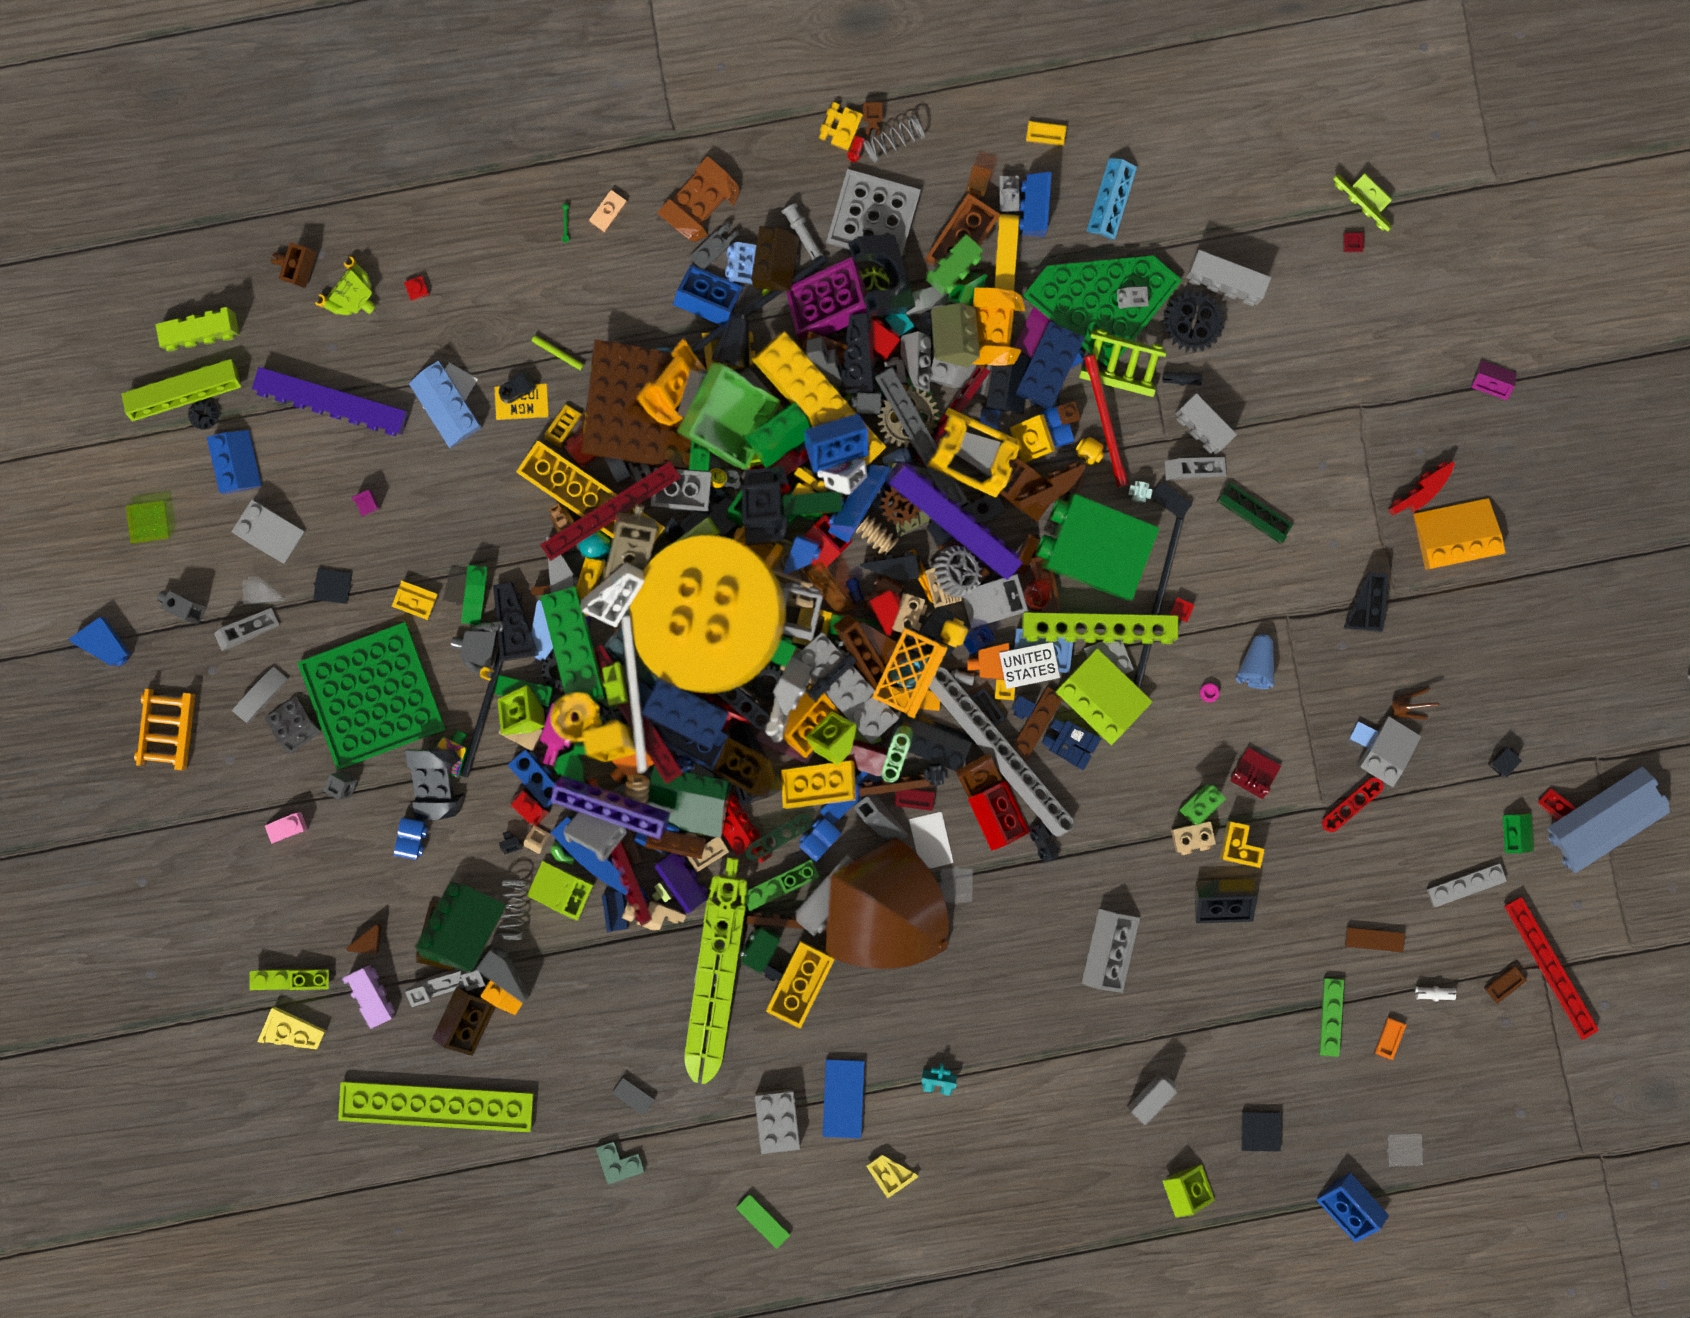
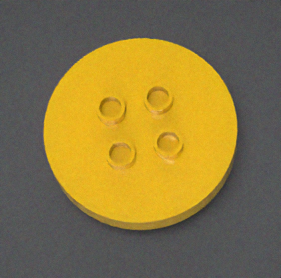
M695 536L680 540L666 547L648 563L643 570L644 583L630 604L629 617L635 647L651 671L674 686L694 692L715 693L730 690L746 683L766 666L775 653L783 633L785 606L782 590L775 574L758 554L727 538Z

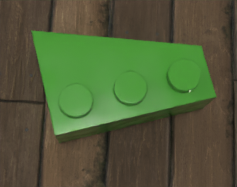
M965 235L951 249L950 253L939 262V265L927 274L926 280L943 296L946 292L950 294L957 285L955 283L959 278L963 280L969 274V267L972 264L976 266L982 260L981 254L983 249L969 236Z

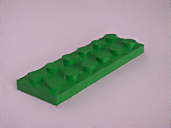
M575 586L540 596L565 695L568 693H583L589 695L594 702L607 699L585 613L581 609L578 587Z

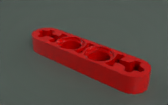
M1375 777L1367 779L1323 817L1321 821L1322 828L1328 832L1337 831L1382 792L1383 782ZM1371 782H1378V790L1376 791L1372 789L1370 792H1368L1369 794H1371L1370 797L1365 791L1362 790L1364 787L1365 790L1371 788ZM1358 793H1362L1365 797L1362 804L1355 802L1354 798ZM1346 805L1350 808V814L1344 817L1340 814V808ZM1336 812L1337 816H1338L1340 819H1342V821L1340 822V821L1337 819V820L1333 823V825H1334L1333 828H1332V827H1328V828H1327V826H1326V825L1328 824L1327 819L1333 820L1334 818H1336V816L1333 815V814Z

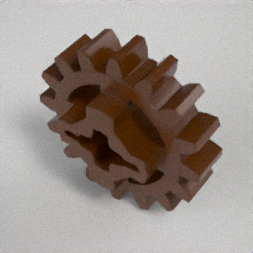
M892 485L890 486V492L884 491L887 496L880 498L884 501L880 508H885L882 515L888 514L887 521L893 519L894 525L900 521L901 525L904 526V521L907 520L908 523H911V517L918 518L915 513L921 512V509L908 498L900 496L899 491ZM893 496V502L888 506L889 499ZM897 501H906V503L903 504V509H901L900 507H896L898 505ZM911 504H913V509H912V511L909 513V512H908L909 506H910ZM892 513H901L903 517L894 516Z

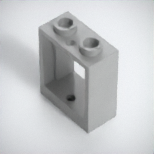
M796 582L786 583L783 592L785 609L789 592L817 598L810 628L784 621L783 633L812 640L824 592H821L817 587L810 586L809 589L801 587V584Z
M1158 1073L1127 1107L1131 1113L1146 1125L1177 1093L1174 1089L1176 1084L1166 1074L1162 1077Z

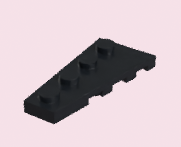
M508 582L493 585L496 620L501 621L504 625L502 632L499 631L500 625L498 628L501 661L539 656L514 583Z

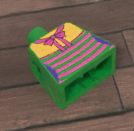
M457 729L452 739L443 736L433 750L454 748L461 760L450 768L452 776L460 778L469 748L462 744L467 734Z

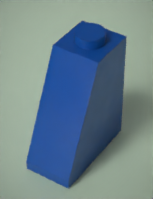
M99 617L69 638L70 642L110 666L118 665L120 667L128 662L127 658L131 656V653L106 617Z

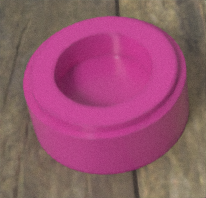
M1207 683L1200 688L1199 694L1203 701L1214 702L1219 697V689L1215 684Z

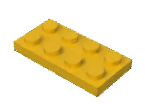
M844 761L839 765L830 763L781 770L783 808L785 809L856 800L853 761Z

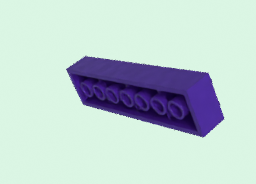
M898 461L884 479L1008 581L1022 564L1018 559L1020 555L1009 546L1004 548L1005 543L994 534L990 536L991 531L980 522L976 525L974 523L976 519L967 511L960 512L961 506L951 498L946 500L947 495L938 487L934 486V488H931L932 482L922 474L917 476L916 473L918 471L907 462L902 464Z

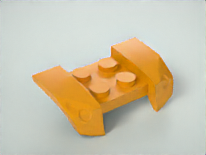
M975 288L973 307H976L980 357L973 364H1015L1021 350L1010 347L1014 310L1025 311L1022 296L1011 290Z
M684 339L680 341L671 353L674 360L658 378L654 385L647 383L637 396L642 406L659 423L669 426L683 419L675 409L682 400L690 370L698 372V368L706 370Z

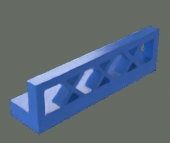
M861 771L855 777L856 800L828 803L820 810L821 814L833 825L863 797L857 792V784H862L861 782L864 780L880 781L883 778L882 774L877 776Z

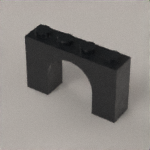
M895 234L858 236L848 243L853 262L873 261L885 270L889 279L888 290H874L863 298L868 316L905 314L916 307Z

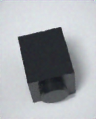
M1502 748L1488 765L1501 777L1507 778L1522 760L1518 757L1519 753L1513 748Z

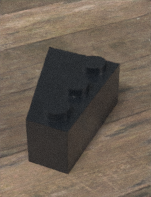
M1368 573L1344 627L1345 630L1383 633L1388 574Z

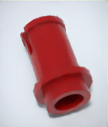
M858 136L853 137L850 150L846 153L848 160L858 162L861 159L860 153L865 139Z

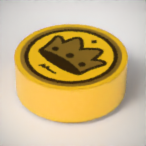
M716 468L710 470L712 473L711 486L715 488L723 487L727 481L725 472Z

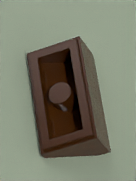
M1030 534L1026 536L1019 552L1020 557L1018 559L1022 564L1015 571L1022 575H1026L1031 559L1034 557L1040 542Z

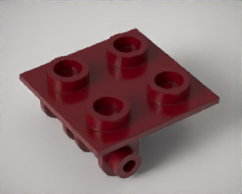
M1247 748L1229 781L1264 799L1265 795L1270 792V786L1281 765Z

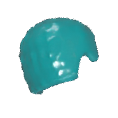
M599 530L580 542L578 546L583 556L602 560L610 552L611 541L604 532Z

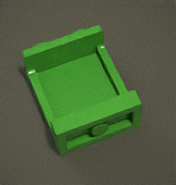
M1205 784L1179 811L1192 824L1198 826L1226 798L1213 785Z

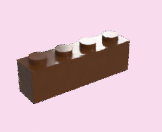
M847 614L836 622L833 627L848 652L856 659L857 663L855 664L870 686L876 689L885 667L858 621Z

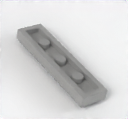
M1497 863L1428 888L1427 892L1432 906L1435 908L1507 881L1501 864Z

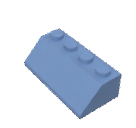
M439 361L421 371L409 383L449 448L482 429L444 366Z

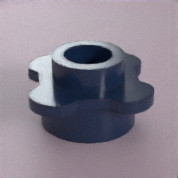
M685 755L676 756V762L683 772H689L690 769H694V762L690 757Z

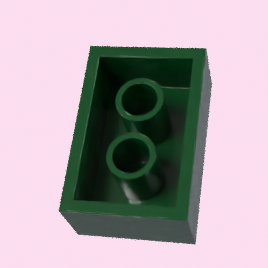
M761 925L760 928L756 926L749 939L752 943L750 945L747 943L740 955L743 958L741 963L762 974L781 941L782 935L764 925Z

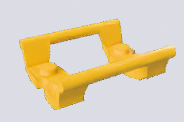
M948 408L946 415L949 418L945 427L948 431V437L941 439L936 454L929 460L927 466L996 498L1009 480L1012 468L1009 466V460L1016 459L1020 448V441ZM966 424L1003 441L997 448L991 465L992 477L983 483L947 467L953 455L961 447L966 433Z

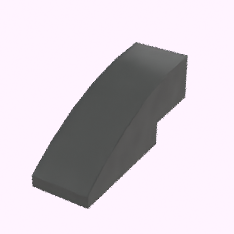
M822 337L807 340V355L810 361L832 385L840 389L842 387L843 378H841L843 368L835 349L827 351Z

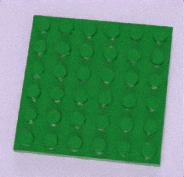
M407 622L297 662L337 770L446 730Z

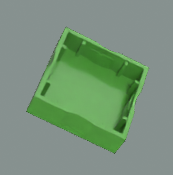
M712 363L677 432L733 466L747 470L755 452L744 436L771 418L781 401L766 391L754 387L745 378L726 366Z

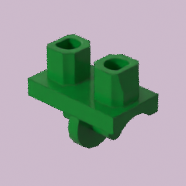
M691 440L689 470L709 471L710 451Z

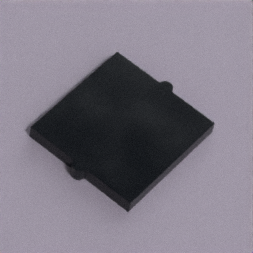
M318 568L316 582H314L313 600L347 604L348 594L351 590L350 581L352 573Z

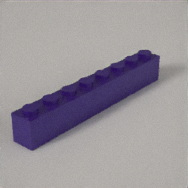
M258 367L252 389L257 391L256 395L264 398H268V395L274 396L275 401L284 404L287 401L294 402L293 406L304 409L307 406L312 408V412L323 415V412L330 413L331 418L341 420L342 417L349 419L348 423L359 426L360 423L367 424L366 428L378 431V428L385 430V434L396 437V434H403L409 414L404 410Z

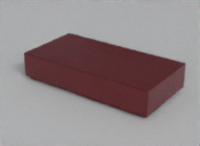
M918 789L896 791L894 806L933 811L935 792Z

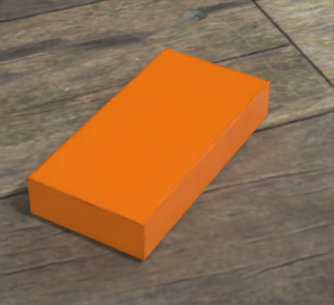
M1387 1017L1374 1053L1393 1060L1407 1024Z

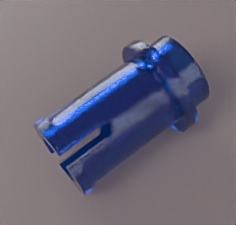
M856 577L845 581L847 584L845 587H848L853 603L863 600L864 597L858 584L860 581H857Z

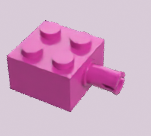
M553 703L540 739L543 744L548 746L543 763L548 764L549 762L551 766L555 765L559 750H565L566 746L570 747L572 742L561 738L552 727L551 711L554 706ZM575 711L572 712L570 715V719L573 723L578 720V716Z

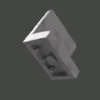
M296 696L265 717L278 744L289 754L321 733L319 727L309 719L299 698Z

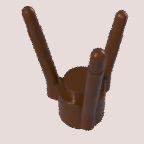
M1429 688L1396 697V700H1392L1393 715H1398V718L1407 717L1427 720V716L1406 712H1410V709L1439 706L1440 703L1409 704V701H1405L1406 699L1429 692Z

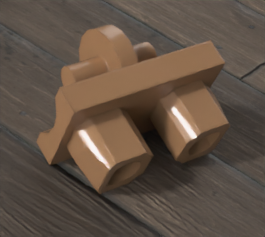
M556 504L549 509L552 514L549 517L558 533L575 523L566 507L561 508L559 504Z

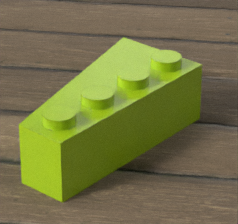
M224 307L220 308L221 312H205L203 317L201 315H191L186 317V321L175 319L156 324L159 346L166 349V351H175L180 346L191 348L197 346L196 343L212 344L216 342L215 340L222 338L223 341L233 340L234 336L239 335L236 313Z

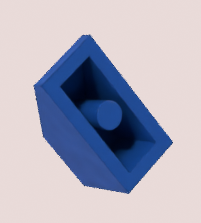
M799 534L795 538L783 573L788 574L811 564L814 559L818 560L822 550L819 548L820 542Z

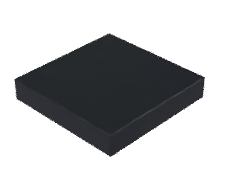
M1242 1111L1241 1150L1281 1152V1112Z

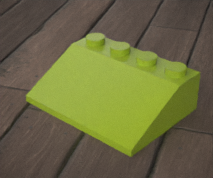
M1098 648L1056 690V693L1110 745L1153 702Z

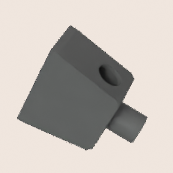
M162 590L157 596V601L162 603V609L185 621L196 624L200 623L207 608L173 591H168L167 593Z

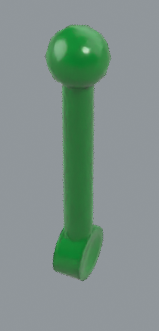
M564 203L562 205L564 210V236H562V241L568 243L570 240L568 237L569 204Z

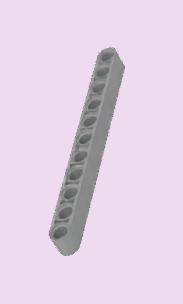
M939 667L929 686L931 691L985 755L988 753L991 755L996 768L1053 835L1060 837L1072 830L1074 827L1072 817L945 668Z

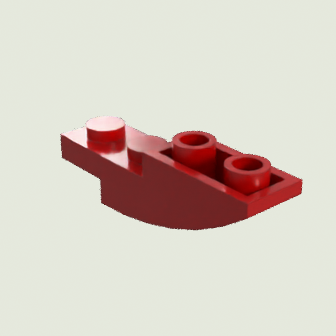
M1444 461L1436 466L1437 471L1432 474L1428 471L1420 476L1421 480L1417 482L1420 490L1415 488L1407 493L1409 497L1402 500V498H1399L1392 502L1393 507L1388 509L1392 516L1396 515L1407 507L1410 508L1411 512H1415L1426 505L1447 482L1455 466L1454 462L1447 464Z

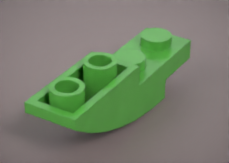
M809 860L747 890L745 903L749 911L820 876L812 860Z

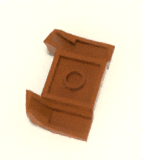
M708 156L695 169L696 173L678 194L672 200L669 199L657 212L671 226L693 242L708 235L701 225L724 199L734 206L739 195L737 183Z

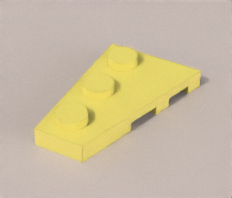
M273 1007L257 1042L318 1049L326 1030L277 1007Z

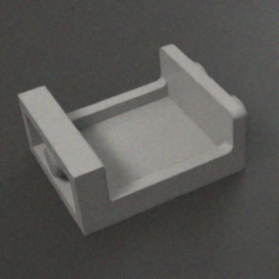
M579 811L563 831L568 842L571 843L574 840L596 852L597 858L605 861L627 833L623 826Z

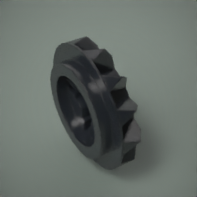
M203 399L193 402L191 407L188 408L190 423L198 429H209L218 421V408L210 400ZM204 409H206L205 413H207L210 416V418L203 417L202 419H200L201 416L196 411H203Z

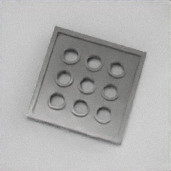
M847 169L826 243L849 249L848 243L858 236H863L865 230L873 231L874 235L895 234L902 257L921 189ZM857 189H864L866 195L862 198L855 195ZM876 194H882L884 201L877 203L873 197ZM900 199L903 205L900 208H895L892 205V201ZM852 207L860 208L861 213L857 216L850 213ZM877 212L879 214L878 220H870L868 218L869 213ZM895 217L898 223L895 226H890L887 224V219ZM847 225H853L856 230L854 233L848 234L844 228Z

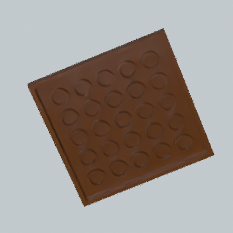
M598 339L594 340L581 448L582 454L658 466L671 462L676 469L689 470L691 440L677 432L685 417L670 426L659 423L645 410L637 398L647 383L654 385L669 366V362L674 359L671 354L672 352ZM697 357L707 370L706 358ZM680 404L677 406L675 411H679Z

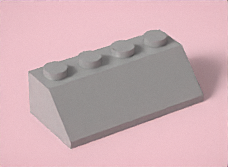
M846 855L831 874L853 862L851 857ZM830 875L797 911L796 921L813 936L817 932L821 933L827 926Z
M1099 909L1083 973V985L1100 990L1123 993L1140 921L1139 917Z

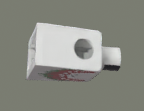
M856 459L818 471V477L824 478L827 489L851 494L867 478L865 460Z

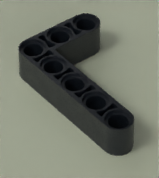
M739 687L733 688L737 692V698L734 700L728 698V690L715 692L755 727L765 728L771 721L770 714ZM747 701L752 704L750 712H745L742 709L743 702ZM759 714L766 716V724L762 725L757 722Z

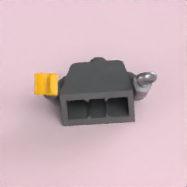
M501 621L477 624L472 626L469 631H465L464 638H452L451 648L461 650L460 658L463 659L464 665L473 673L486 680H491L488 678L489 672L494 673V670L491 668L498 639V633L495 631H497L499 625V631H503L504 625Z

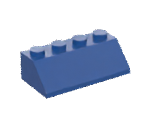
M870 464L866 466L867 478L851 494H848L847 500L842 499V512H839L838 515L833 514L828 523L831 525L828 532L849 543L883 486L884 478L891 470L890 467Z

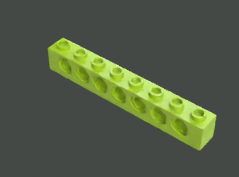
M1023 613L1022 638H1027V641L1030 642L1038 641V638H1044L1046 642H1057V639H1065V642H1077V639H1084L1086 643H1094L1096 640H1103L1104 643H1115V640H1123V643H1134V640H1142L1143 644H1153L1154 641H1161V644H1173V641L1178 639V616ZM1044 623L1047 626V631L1040 632L1037 629V624ZM1059 623L1064 624L1066 632H1058L1056 625ZM1077 624L1085 626L1084 633L1077 632ZM1095 625H1103L1104 633H1097ZM1121 625L1124 628V632L1122 634L1116 633L1114 626ZM1140 625L1143 628V633L1136 634L1133 627ZM1153 626H1160L1162 629V634H1155L1153 632Z

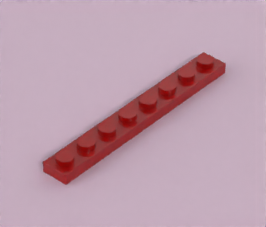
M1518 897L1504 905L1503 907L1579 1038L1584 1040L1598 1032L1599 1029L1523 898Z

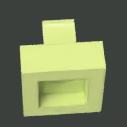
M664 880L654 886L657 892L651 895L655 901L662 898L664 902L675 896Z

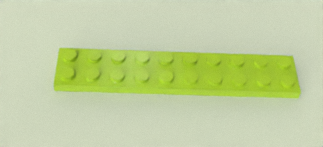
M341 1081L338 1121L531 1132L534 1093Z

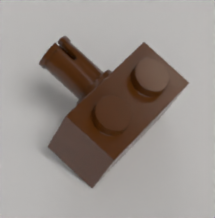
M291 242L289 243L286 255L274 252L272 256L278 258V260L271 258V263L282 266L278 279L306 288L317 252Z

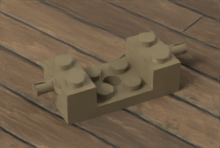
M636 504L634 514L617 513L613 529L614 538L608 562L604 564L601 583L625 563L642 571L648 565L657 526L656 519L642 516L644 505L640 504L639 506V504ZM626 555H632L634 556V559L630 562H627L624 560V557Z

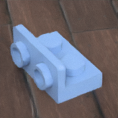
M741 242L730 244L727 249L728 266L725 270L728 281L752 284L751 276L756 245Z

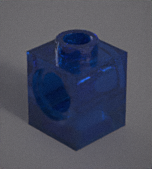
M984 624L966 635L964 645L971 655L995 641V638L993 637L992 630ZM977 635L981 637L982 642L978 640Z

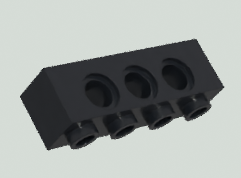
M985 492L980 495L981 499L975 502L973 499L963 504L964 507L960 510V512L965 510L976 519L974 522L976 525L978 522L984 524L1006 512L999 496L995 498ZM985 504L988 508L987 513L980 514L977 506ZM933 519L929 521L930 525L927 526V529L937 547L955 539L953 535L945 531Z

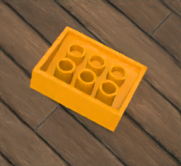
M1489 498L1413 514L1425 570L1506 553L1502 534Z

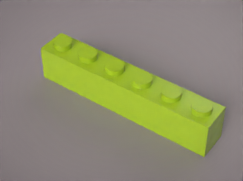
M230 359L211 366H204L195 371L185 372L179 376L168 377L163 381L149 383L137 389H130L127 392L121 393L125 413L133 422L229 392L242 386L238 368Z

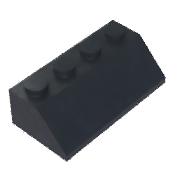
M901 712L888 744L892 743L896 730L900 726H907L913 732L908 752L934 763H941L943 767L953 771L963 767L973 741L969 735L919 714L912 718L906 713ZM899 736L901 739L906 740L904 736Z

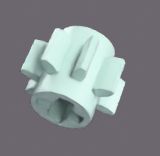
M1135 481L1134 486L1130 485L1128 494L1132 496V501L1146 503V499H1151L1152 489H1149L1148 483Z

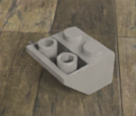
M793 657L790 658L774 690L781 710L786 716L790 709L795 710L799 702L798 699L804 694L806 686L812 677L809 675L812 667Z

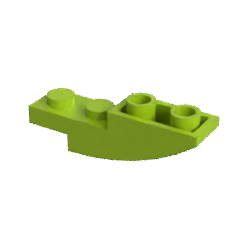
M329 969L250 970V990L329 989Z

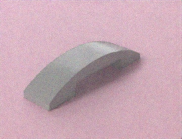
M474 968L472 973L455 969L426 978L407 988L405 993L411 1007L430 1002L431 997L455 991L456 987L466 988L468 991L485 986L482 974L476 970L477 968Z

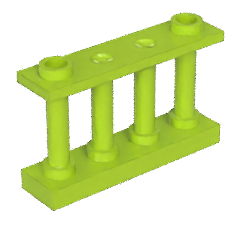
M1102 329L1091 330V338L1096 339L1091 355L1095 354L1096 360H1098L1103 341L1114 344L1107 370L1104 372L1099 371L1101 383L1154 397L1156 389L1155 385H1152L1151 380L1158 357H1166V349H1163L1162 345L1155 343L1151 346L1109 335L1107 331ZM1121 346L1133 349L1126 374L1123 377L1115 375L1116 373L1114 372ZM1143 351L1151 353L1144 380L1140 382L1134 380L1133 374L1139 353ZM1081 366L1079 378L1091 381L1087 368Z

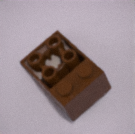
M1016 457V459L1009 462L1012 471L1005 488L998 495L1015 506L1014 500L1019 498L1018 495L1027 491L1029 493L1036 491L1035 487L1042 484L1047 485L1041 475ZM1034 503L1023 509H1018L1038 522L1049 505L1039 508Z

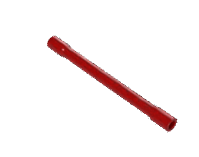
M1093 354L1085 356L1084 360L1092 383L1117 487L1128 485V481L1122 465L1100 380L1096 356Z

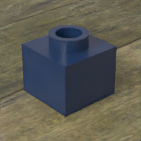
M1018 696L1011 710L1015 711L1013 715L1023 720L1024 717H1030L1036 704Z

